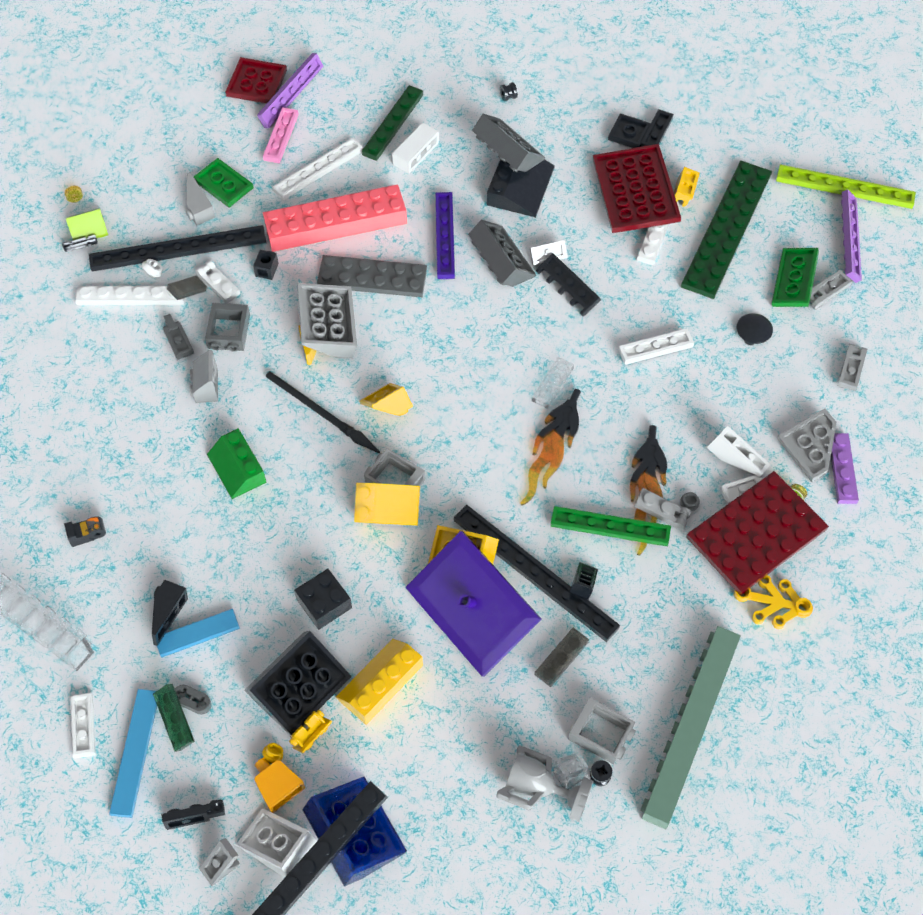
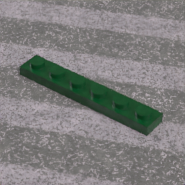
M410 85L406 88L363 148V156L375 161L379 159L422 98L423 90Z

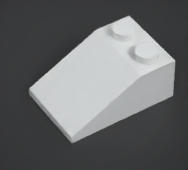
M262 808L236 845L279 875L286 877L317 840L308 830Z

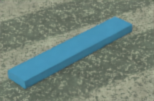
M138 689L110 808L109 814L111 816L133 818L160 696L159 691Z

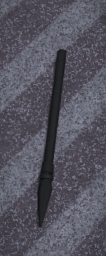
M271 371L266 374L269 380L338 427L354 443L380 453L361 431L355 430L354 427L342 422Z

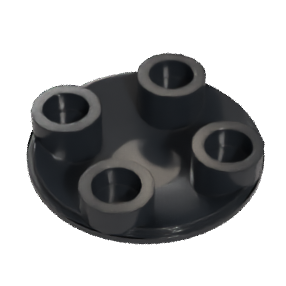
M755 313L742 316L736 326L739 336L750 346L766 342L773 333L771 322L763 315Z

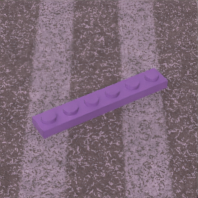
M312 53L257 114L264 128L271 127L278 119L282 107L287 108L324 67L317 53Z
M847 189L842 192L841 200L843 208V245L845 247L844 260L846 265L844 271L849 278L857 283L862 281L857 198Z

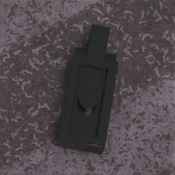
M212 800L206 805L194 804L187 809H171L167 813L161 814L162 822L167 830L210 821V818L225 815L223 800Z

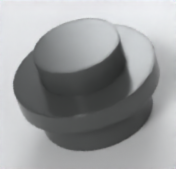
M688 492L682 495L680 499L681 507H686L691 511H695L699 507L700 500L695 493Z

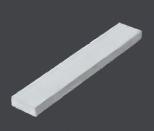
M353 137L274 185L273 191L282 200H285L361 153L363 146Z

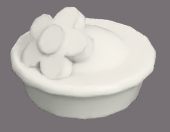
M147 259L142 263L143 269L149 276L155 278L162 275V266L157 261Z

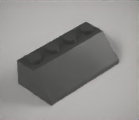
M482 114L472 129L479 141L488 144L487 148L499 154L498 157L502 161L508 162L510 164L509 167L516 172H527L545 159V156L500 118Z
M481 219L468 234L472 239V244L478 248L480 256L489 264L488 268L495 273L497 281L501 285L514 287L536 276L503 226Z

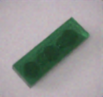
M166 684L153 693L173 749L177 752L191 745L195 740L173 684Z

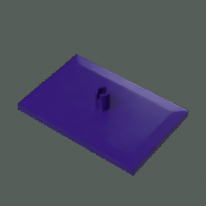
M460 531L405 587L482 677H485L542 620L463 531Z

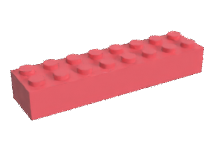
M398 184L263 212L272 252L407 224L406 208Z

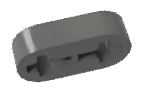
M184 684L174 689L173 697L178 705L200 715L208 713L211 709V701L206 694ZM185 691H186V693H187L188 697H190V699H188V698H186V697H182V699H180L179 694H180V693L183 694V693H185ZM196 700L198 702H202L204 700L206 705H201L200 708H198L197 703L194 701Z

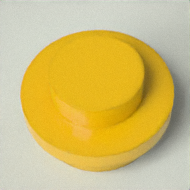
M269 743L263 748L262 755L270 763H274L276 760L281 761L283 758V748L277 743Z

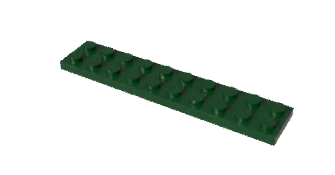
M740 160L682 281L681 288L711 299L715 298L772 175L771 170Z

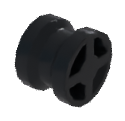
M514 82L509 83V85H500L503 101L518 97Z
M603 760L596 761L592 765L590 780L593 781V784L605 786L609 783L613 771L611 765Z

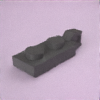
M171 314L163 316L167 325L163 327V330L176 359L179 360L194 354L179 321L174 322Z

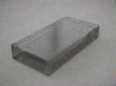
M197 275L170 283L167 286V290L176 300L205 292L207 286Z

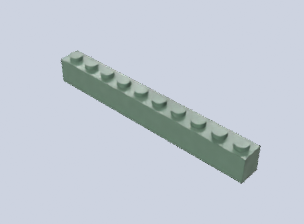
M717 626L715 633L710 632L706 642L710 646L708 650H703L700 661H703L701 668L696 667L693 679H696L694 686L689 685L685 695L689 698L687 704L682 703L678 715L682 716L679 723L675 721L671 734H674L672 742L667 741L663 751L667 754L664 761L660 759L656 772L659 773L657 780L652 779L648 791L652 792L650 799L645 798L640 811L644 812L643 820L665 830L667 829L741 635Z

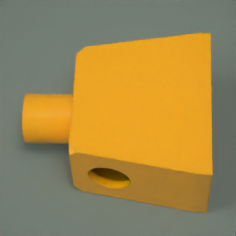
M263 757L255 763V767L260 773L255 776L254 780L270 812H276L305 789L304 782L280 760H276L270 765Z

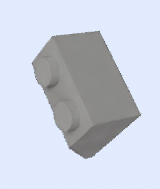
M208 350L193 361V369H190L191 381L193 380V385H190V395L194 396L196 403L218 401V368L212 350Z

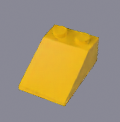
M356 483L354 522L418 526L420 486Z
M437 525L428 564L463 530ZM463 531L493 564L499 539Z

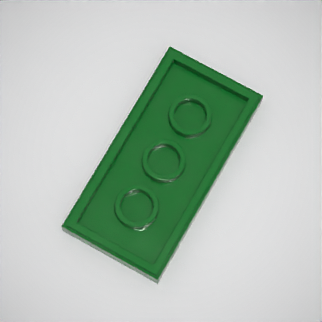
M783 248L772 298L773 307H809L819 248Z

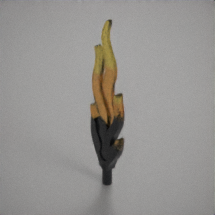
M574 389L570 399H567L565 403L552 410L545 418L547 426L537 435L532 455L537 454L542 441H544L543 449L538 459L529 469V491L520 502L521 505L528 503L536 494L539 474L545 465L550 462V467L543 477L544 489L547 487V481L560 467L564 456V434L567 429H570L567 440L568 448L572 447L573 439L579 428L577 400L581 394L579 389Z
M655 425L649 426L648 438L632 460V468H635L639 462L641 464L630 480L631 502L635 500V487L637 485L639 493L642 488H645L663 498L655 469L658 467L660 481L663 486H666L667 460L656 439L657 427ZM637 508L634 519L646 521V512ZM651 515L650 522L656 523L657 518ZM641 542L637 553L638 556L643 553L647 543Z

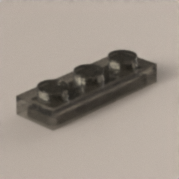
M573 627L539 666L534 675L549 687H552L589 643V639Z

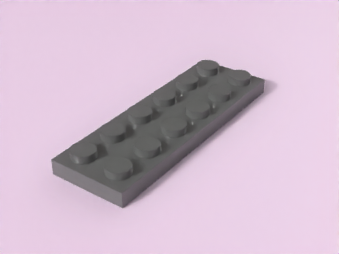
M323 255L317 284L351 286L352 291L423 298L427 265Z

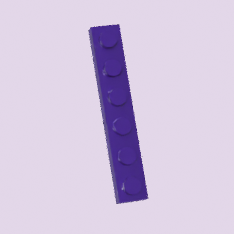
M435 192L437 279H455L453 192Z

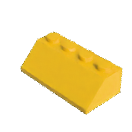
M392 639L336 696V699L367 725L423 666V657L407 643Z

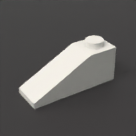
M728 426L707 447L721 461L759 477L771 465Z

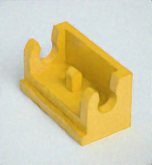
M684 167L681 171L674 189L676 201L683 200V207L688 204L689 200L693 199L700 175L699 172Z

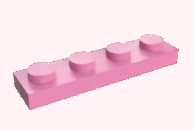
M282 107L263 154L264 161L281 162L299 115L298 110Z

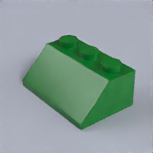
M239 428L221 436L207 453L210 462L231 499L267 483L262 467Z

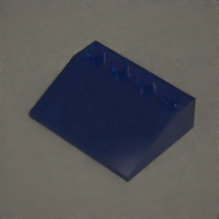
M365 776L314 795L306 803L302 810L318 839L368 784ZM380 806L331 863L345 887L405 854L407 850L382 806Z

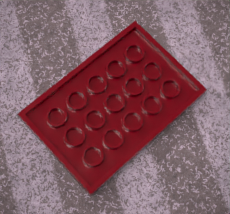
M659 144L593 155V163L612 233L681 222L680 211Z
M773 471L687 533L686 538L734 590L741 595L824 533L829 526Z

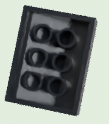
M500 159L487 191V206L536 218L555 165L544 159L527 172H516L509 167L510 164Z
M306 631L244 691L286 732L292 735L300 726L305 724L304 721L314 711L317 712L352 676L311 631Z

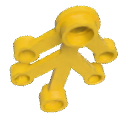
M768 575L763 578L768 581L767 584L761 580L758 582L759 586L766 588L771 596L751 592L749 588L744 592L745 596L743 597L734 590V597L740 602L752 600L769 604L768 607L761 611L757 610L754 612L752 621L755 624H762L766 617L782 608L791 609L782 616H775L772 621L774 628L782 629L789 620L796 616L806 618L813 611L810 600L800 598L791 587V582L787 579H782L779 582V591L773 585ZM781 584H786L788 588H783ZM780 592L787 593L792 601L784 599ZM799 606L804 607L805 611L800 610ZM760 615L762 619L759 620L755 616ZM776 620H780L782 624H777Z

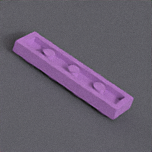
M834 433L831 462L837 503L857 504L859 498L849 433Z

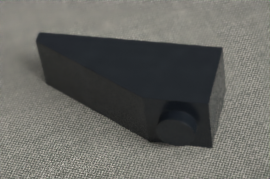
M164 580L161 586H157L154 592L152 639L155 646L159 645L188 600L185 587Z

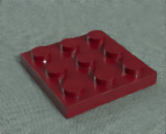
M240 57L225 91L226 97L267 104L279 91L287 71V66Z

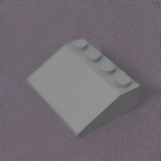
M297 283L301 344L332 357L353 358L357 348L351 286Z

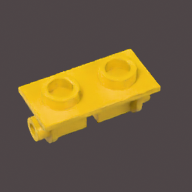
M320 710L314 711L304 721L308 729L306 730L303 726H300L290 736L289 742L293 745L292 748L301 753L309 750L313 742L327 731L332 721L323 717L324 714Z

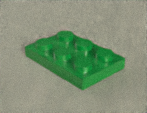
M219 158L215 159L194 176L199 186L229 208L254 188L253 183Z

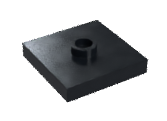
M620 113L608 135V140L631 148L640 147L651 123Z

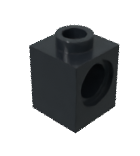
M259 250L253 265L255 277L273 279L279 264L277 253L269 250Z

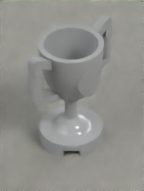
M519 745L517 747V757L509 774L506 787L498 790L496 797L526 810H531L542 797L552 793L565 797L568 801V805L572 810L569 819L579 822L593 781L583 777L580 786H575L570 790L556 785L551 775L552 758ZM521 797L531 798V799L528 801V800L523 799V798H521Z

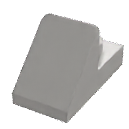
M224 838L217 843L199 869L211 886H213L238 867L240 863L237 857L239 855L229 841Z

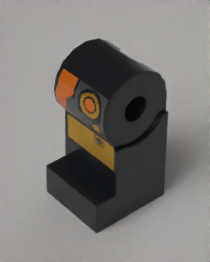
M91 517L74 524L72 521L64 523L67 538L72 547L94 541L106 534L101 517Z

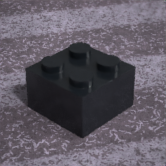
M329 568L294 590L296 600L318 630L352 609L351 598Z

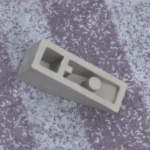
M189 172L187 173L186 204L188 210L186 214L189 220H193L197 226L215 218L213 206Z

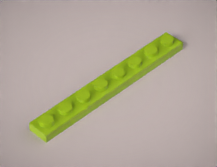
M785 165L779 166L776 182L840 195L848 189L856 198L909 209L913 208L916 195L915 191Z

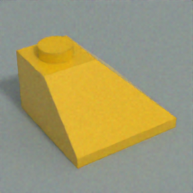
M393 383L383 386L359 401L362 405L397 416L406 414L408 409L413 407L404 387Z

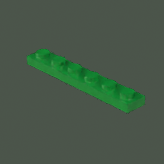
M554 506L551 519V527L667 547L669 544L670 525Z

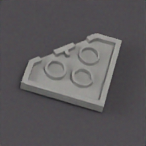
M825 408L778 435L777 438L811 482L825 475L829 470L837 422Z

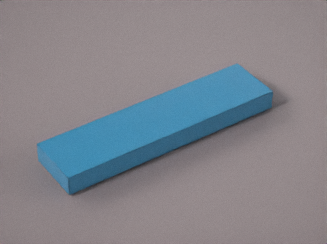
M227 610L166 633L157 646L161 658L240 629L234 610Z

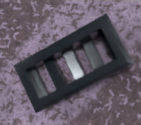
M579 562L570 593L589 600L595 585L598 569Z

